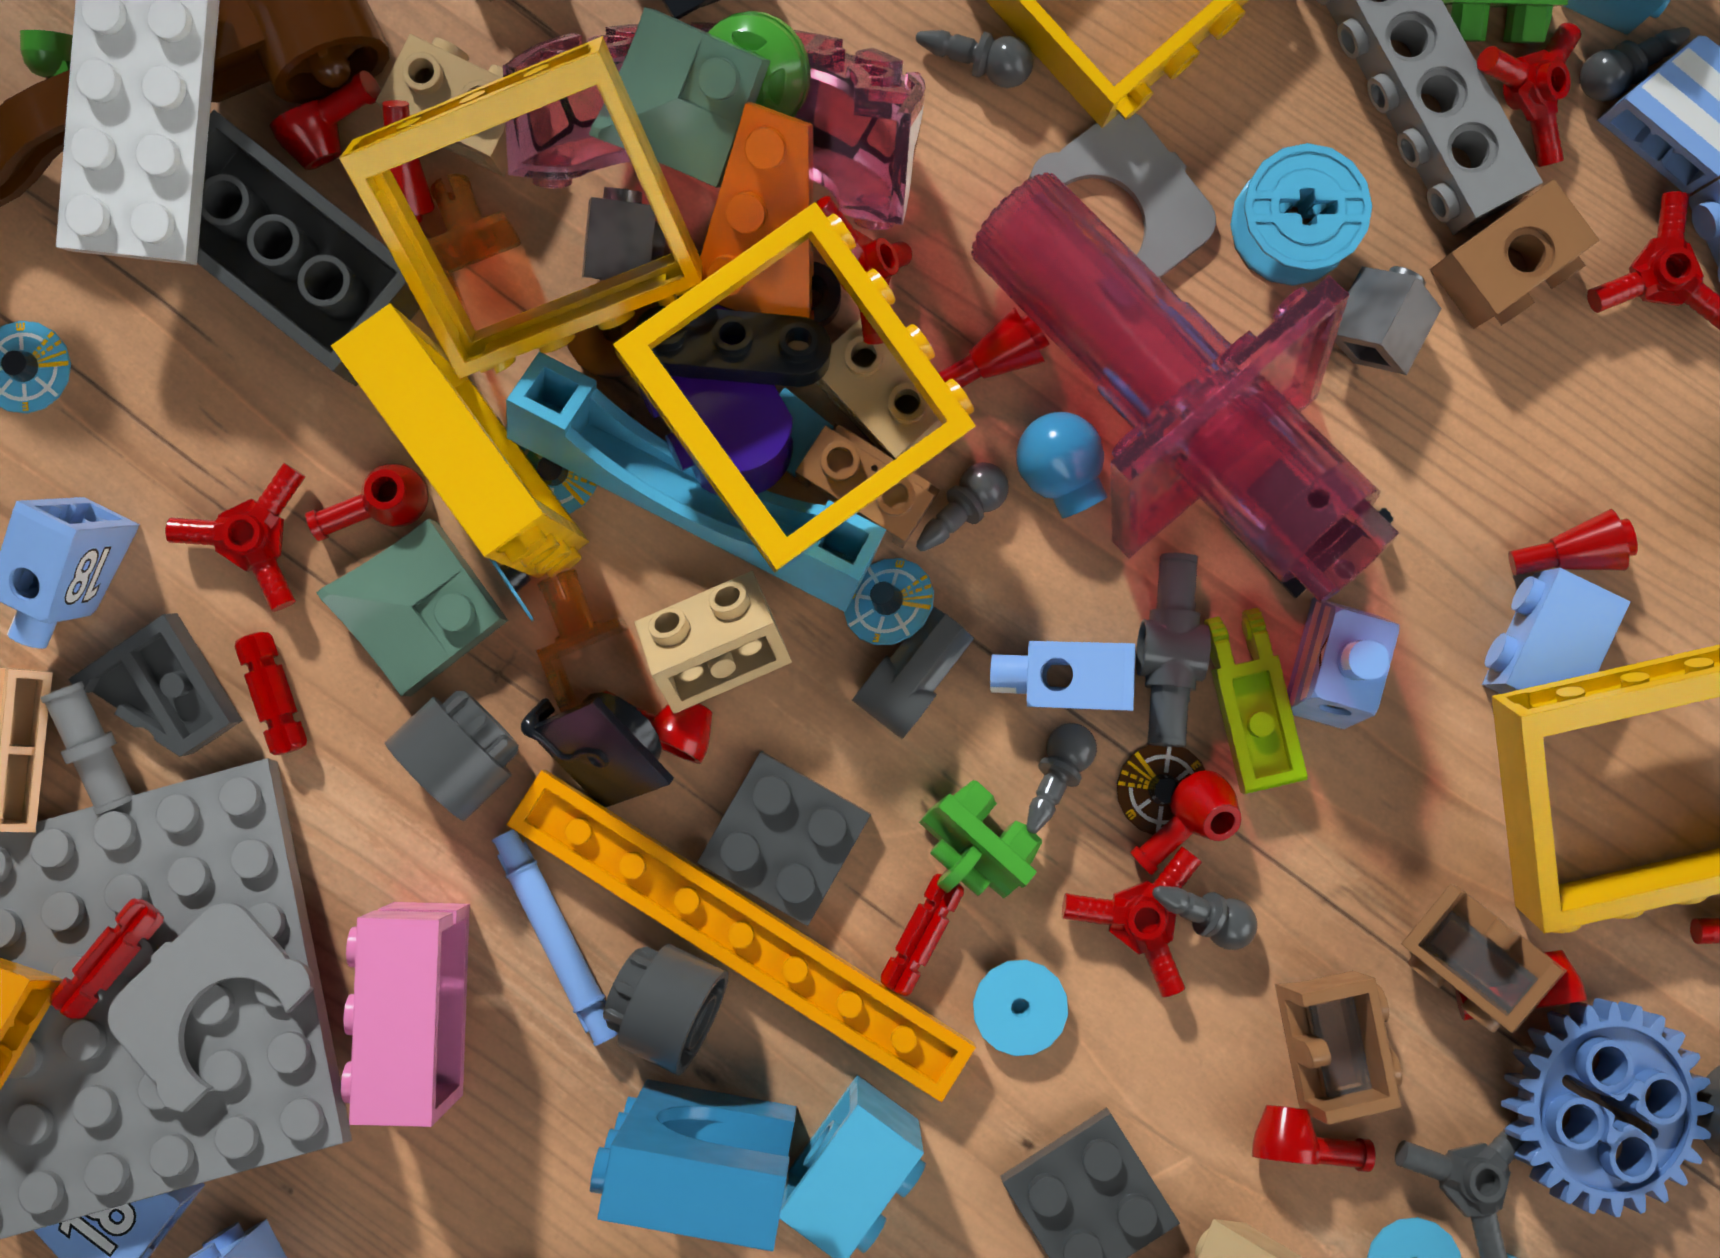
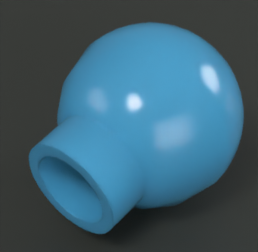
M1053 412L1037 418L1025 429L1019 439L1016 450V462L1020 476L1032 491L1044 498L1053 499L1062 519L1084 511L1108 497L1099 478L1105 456L1101 437L1089 421L1073 413Z

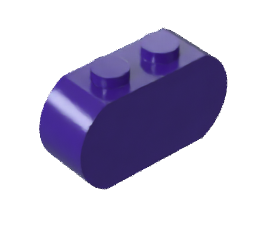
M718 305L711 307V309L728 310ZM677 332L674 333V334H673L672 336H670L669 338L674 337V336L677 334ZM727 335L722 341L734 345L742 342L743 338L737 335ZM671 376L756 495L766 491L781 479L788 469L793 454V439L791 437L793 418L775 385ZM638 386L644 403L648 411L650 412L651 416L653 418L659 417V413L656 411L654 406L651 404L646 395ZM673 433L665 435L670 452L679 469L683 471L691 467L701 487L717 495Z

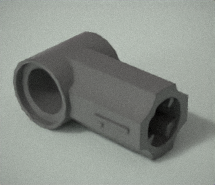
M933 606L924 626L912 637L904 640L891 658L887 655L852 701L899 738L903 739L934 700L937 694L933 691L971 644L974 637L955 620Z

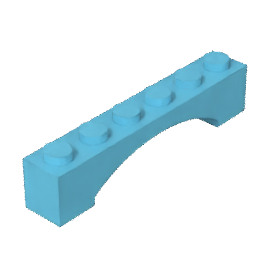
M539 351L506 399L507 439L846 612L869 569L886 532L885 528L855 514L774 573L720 497L701 487L691 467L681 471L670 452L667 442L634 420L597 389L596 380ZM767 490L757 494L787 537L834 503L828 500L826 505L814 504L788 498Z

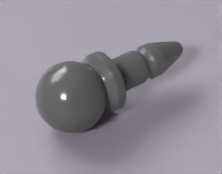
M1680 27L1663 30L1654 37H1650L1639 44L1626 40L1616 45L1614 49L1596 52L1586 60L1580 71L1579 78L1583 92L1596 101H1610L1620 97L1631 84H1637L1646 78L1649 66L1662 60L1663 57L1675 53L1689 38V28Z
M944 30L920 31L916 35V42L934 55L940 57L948 56L950 60L965 64L973 63L972 76L979 78L986 73L988 79L1001 88H1014L1021 85L1028 79L1033 68V54L1030 47L1022 39L1015 36H1003L994 40L991 33L984 31L978 43L973 38L959 34L952 36L950 32Z
M986 462L976 463L967 468L960 478L959 486L955 485L947 491L949 503L936 515V519H931L925 525L916 547L920 551H926L944 543L950 537V533H954L965 522L977 524L983 519L984 512H991L999 508L1006 500L1009 491L1008 479L1005 473L998 466Z
M1063 724L1053 730L1047 740L1046 751L1048 757L1042 758L1038 765L1044 777L1036 791L1037 797L1032 799L1028 810L1026 827L1027 831L1032 834L1037 833L1053 817L1056 811L1055 805L1059 804L1067 786H1078L1082 779L1080 772L1087 769L1096 757V740L1093 734L1080 724Z
M1158 886L1152 891L1154 898L1166 910L1192 921L1193 929L1197 934L1203 937H1210L1221 948L1227 950L1244 948L1252 942L1257 933L1258 923L1256 915L1252 908L1241 900L1225 899L1222 895L1215 892H1210L1200 897L1182 888Z

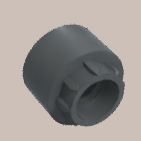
M455 691L444 703L433 696L385 741L388 750L406 771L442 806L462 821H465L512 776L506 765L518 754L519 746L504 727L466 691Z
M666 944L659 951L647 946L636 949L622 966L611 987L605 1003L603 1018L606 1020L609 1029L618 1032L619 1047L679 1076L693 1061L715 1020L727 988L729 973L671 944Z

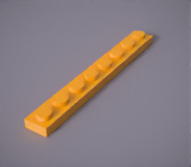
M546 769L540 771L506 824L941 1103L976 1048L975 1043L901 995L888 989L879 981Z

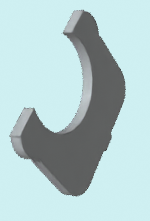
M1136 113L1127 120L1118 114L1103 128L1098 123H1095L1065 146L1059 153H1049L1038 159L1028 178L1047 203L1066 185L1078 180L1091 178L1112 182L1123 188L1134 199L1140 209L1144 225V235L1140 250L1126 267L1107 276V280L1125 303L1136 302L1148 296L1153 290L1157 279H1160L1202 247L1209 240L1216 226L1215 211L1185 172L1187 166L1175 152L1168 151L1146 121Z
M220 903L204 911L173 942H165L151 955V962L114 997L108 1010V1024L112 1034L151 1080L156 1082V1091L160 1101L169 1109L180 1111L181 1113L188 1112L213 1088L193 1070L188 1061L184 1045V1032L188 1016L195 1003L206 991L216 984L229 979H252L268 987L280 1000L285 1013H289L316 988L314 976L309 967L299 960L290 959L284 949L251 912L243 906Z

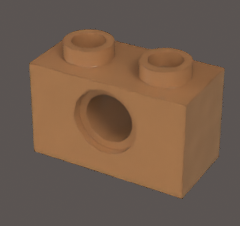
M1553 179L1433 266L1430 271L1473 329L1494 316L1502 326L1535 303L1528 292L1543 281H1546L1550 288L1553 289L1586 265L1579 255L1600 240L1555 179ZM1508 249L1516 250L1522 255L1526 264L1525 272L1517 270L1511 264L1508 257Z

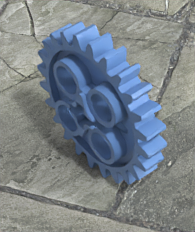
M1595 998L1593 1005L1581 1002L1570 1003V1017L1550 1011L1547 1013L1551 1028L1550 1033L1533 1027L1528 1029L1529 1036L1536 1046L1533 1052L1516 1048L1513 1051L1515 1057L1525 1066L1522 1074L1506 1073L1504 1075V1079L1519 1088L1518 1096L1501 1101L1502 1107L1518 1113L1519 1117L1518 1120L1504 1128L1505 1134L1525 1141L1514 1153L1515 1158L1530 1166H1534L1529 1177L1533 1181L1550 1188V1195L1568 1204L1572 1203L1574 1206L1591 1214H1595L1599 1209L1614 1217H1620L1623 1206L1640 1214L1645 1213V1194L1666 1203L1669 1201L1664 1184L1666 1180H1671L1683 1186L1688 1184L1687 1178L1680 1168L1683 1160L1695 1164H1701L1703 1161L1700 1155L1691 1147L1693 1139L1704 1140L1711 1138V1133L1708 1130L1697 1125V1116L1713 1112L1714 1106L1697 1100L1696 1095L1697 1092L1711 1084L1710 1079L1689 1072L1700 1060L1699 1053L1680 1048L1686 1035L1682 1031L1665 1027V1017L1643 1011L1642 1007L1622 1001L1617 1004V1002ZM1599 1051V1063L1592 1072V1061L1594 1055ZM1566 1075L1580 1087L1599 1093L1602 1100L1611 1106L1642 1120L1651 1126V1135L1648 1136L1634 1125L1616 1119L1615 1115L1605 1107L1569 1090L1562 1083L1563 1077ZM1651 1085L1650 1097L1646 1102L1645 1095L1647 1089ZM1570 1108L1569 1122L1562 1129L1564 1113ZM1622 1142V1151L1616 1160V1151Z

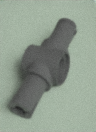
M1161 554L1157 607L1150 610L1149 620H1142L1138 632L1136 671L1137 675L1145 676V687L1151 688L1148 745L1186 747L1190 691L1196 690V681H1203L1208 671L1211 636L1209 626L1200 624L1201 613L1195 611L1198 556L1192 554Z

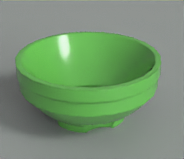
M746 11L735 13L719 21L708 32L709 34L770 60L756 104L795 117L806 101L811 77L808 54L798 35L780 18L765 12Z

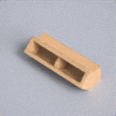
M0 668V832L36 833L49 712L40 697L51 693L53 672Z

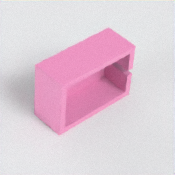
M393 902L358 917L357 927L350 929L346 945V959L349 967H355L354 994H350L346 1000L343 1024L346 1035H352V1060L346 1063L341 1079L342 1101L350 1103L349 1125L432 1127L463 1096L470 904Z

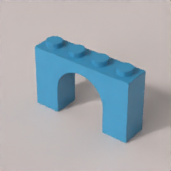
M647 1079L637 1098L628 1096L624 1112H619L615 1129H609L604 1148L599 1147L590 1182V1192L602 1194L597 1220L773 1252L790 1158L788 1155L797 1106Z

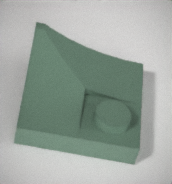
M644 7L636 33L619 71L620 77L658 163L685 173L716 188L721 187L745 103H756L770 60L658 10ZM604 103L592 124L589 135L625 149Z
M431 519L425 520L410 533L369 561L316 592L319 598L370 654L400 696L411 697L509 621L440 524Z

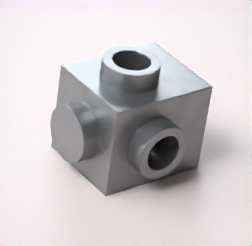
M604 187L603 198L591 197L589 199L582 277L606 280L649 263L651 260L663 257L665 237L658 221H655V215L651 206L642 204V192Z
M1362 266L1350 290L1343 296L1338 313L1327 334L1353 363L1407 375L1442 308L1426 289V282L1423 277L1416 272L1400 266H1393L1389 271Z

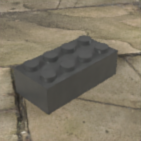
M216 110L210 113L197 263L331 371L357 386V381L331 345L389 303L409 320L418 312L420 306L389 249Z

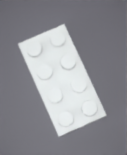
M220 0L75 1L56 236L57 248L72 252L197 265Z

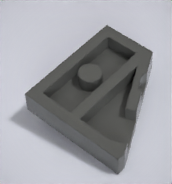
M178 613L161 615L69 678L71 684L82 681L86 693L93 692L116 707L115 715L133 727L147 729L153 735L156 742L179 757L194 754L243 721Z

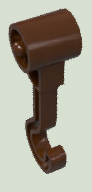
M220 0L211 102L219 103L270 81L277 96L286 102L304 104L315 100H322L351 82L352 77L362 70L369 72L375 78L382 72L390 56L389 46L368 1ZM70 70L36 83L6 99L0 105V207L20 197L41 177L51 162L63 152Z

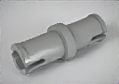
M79 681L40 698L42 703H45L66 747L60 753L66 764L73 762L94 806L93 810L97 815L131 801L132 795L136 794L131 790L111 746L117 744L112 731L104 733L83 688L85 686L82 681Z

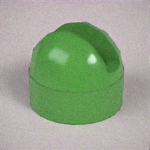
M20 30V51L24 64L32 73L44 78H51L70 70L73 35L46 30Z

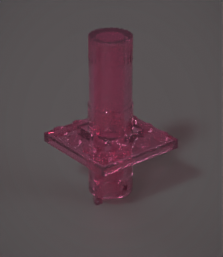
M1054 173L1038 174L1033 179L1024 181L1021 186L1013 189L1011 194L1007 197L1005 196L1000 201V204L990 212V216L982 223V228L977 232L976 240L972 244L974 249L971 251L973 260L1093 382L1101 397L1133 428L1117 443L1112 451V455L1115 458L1111 460L1112 542L1128 559L1198 499H1201L1281 582H1286L1295 577L1320 603H1323L1352 582L1395 540L1399 532L1373 507L1381 491L1301 413L1318 397L1350 295L1330 275L1310 292L1304 287H1300L1291 293L1272 316L1274 322L1257 337L1249 330L1231 344L1194 306L1178 297Z

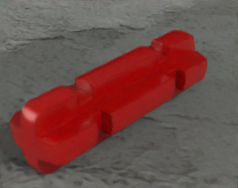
M256 632L236 640L234 647L240 665H246L249 670L248 673L244 674L259 722H265L268 726V730L264 731L263 734L269 752L273 755H284L303 748L307 745V737L301 721L296 722L293 718V714L298 711L282 664H275L274 658L279 654L273 636L269 632Z
M937 873L931 879L924 893V897L927 898L924 905L918 904L895 947V950L898 952L896 958L890 957L881 974V983L900 995L908 996L912 993L921 976V972L918 971L920 965H927L949 923V919L946 917L948 912H955L964 895V888L960 883L950 892L945 893L937 885V881L942 874Z
M134 898L129 900L115 917V921L118 923L114 929L108 926L72 968V972L75 975L72 980L65 977L51 993L50 1004L62 1015L70 1019L85 1017L98 1002L99 995L97 992L99 989L107 991L142 949L139 941L142 938L149 940L162 925L164 919L162 913L151 903L143 899Z

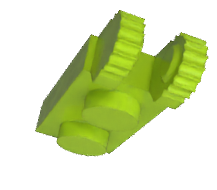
M1257 607L1243 610L1241 616L1243 634L1248 650L1253 658L1251 661L1234 663L1228 630L1221 617L1217 616L1205 619L1204 625L1209 626L1211 636L1210 658L1215 669L1211 670L1240 793L1243 794L1308 780L1279 655H1273L1264 617Z

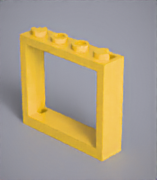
M1036 0L985 1L1015 34L1028 44L1035 56L1096 123L1103 128L1118 114L1127 120L1141 109L1154 93L1150 86L1164 74L1171 80L1179 76L1199 55L1200 51L1196 46L1210 34L1216 40L1225 36L1245 15L1246 11L1242 6L1249 0H1213L1115 86L1112 85Z
M603 36L355 138L339 158L459 379L478 371L483 373L493 368L497 374L510 367L515 362L517 356L537 348L540 353L556 351L569 344L575 338V333L596 325L601 330L617 327L630 320L635 314L634 310L657 301L660 306H668L677 299V296L688 292L702 282V260ZM596 85L672 254L475 331L390 169Z
M816 202L613 344L619 360L774 573L965 436L976 426L969 417L974 412V407L965 391L953 379L944 382L930 362L935 357V353L925 335L914 324H910L908 327L904 326L891 308V305L896 300L887 282L873 268L866 273L851 252L856 247V243L846 225L834 213L826 217ZM810 239L942 423V426L787 537L655 356L652 349L803 242Z
M391 303L331 345L484 557L538 579L546 573L552 579L565 568L571 569L581 560L582 556L578 550L589 543V540L551 488L540 477L537 469L521 447L507 439V428L470 377L466 376L459 379L443 349Z
M1720 644L1491 696L1515 907L1544 934L1550 932L1570 933L1578 930L1585 924L1611 918H1636L1646 910L1672 904H1697L1704 901L1707 896L1720 894V848L1558 884L1543 737L1720 697Z

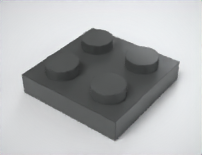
M760 751L697 863L808 926L871 813Z
M1108 1108L1103 1109L1000 1176L1003 1185L1049 1258H1128L1180 1224Z

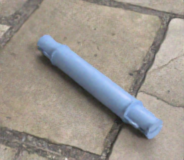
M513 829L494 838L492 842L499 852L497 857L506 873L505 877L509 879L585 1033H590L594 1046H598L618 1035V1032L609 1029L606 1020L603 1018L606 1003L605 995L601 993L526 841L522 842L517 831Z

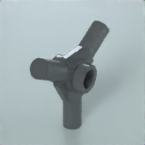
M1518 1115L1509 1124L1518 1120ZM1503 1129L1498 1137L1489 1145L1478 1143L1448 1150L1446 1155L1405 1140L1401 1141L1395 1152L1396 1165L1439 1180L1440 1189L1465 1217L1471 1218L1480 1258H1508L1497 1213L1502 1209L1511 1174L1509 1164L1515 1159L1514 1153L1525 1141L1505 1134Z

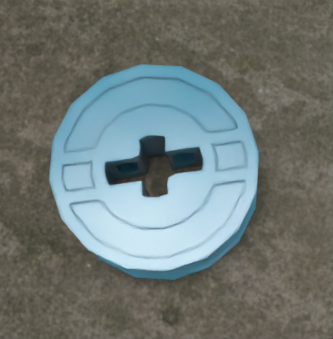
M1309 143L1282 148L1261 163L1253 177L1246 183L1234 201L1230 227L1235 249L1249 269L1270 282L1294 286L1317 281L1334 270L1342 259L1353 253L1367 233L1372 212L1368 183L1354 162L1333 148ZM1292 207L1298 208V213L1288 212L1292 209ZM1302 218L1312 219L1307 225L1302 224Z

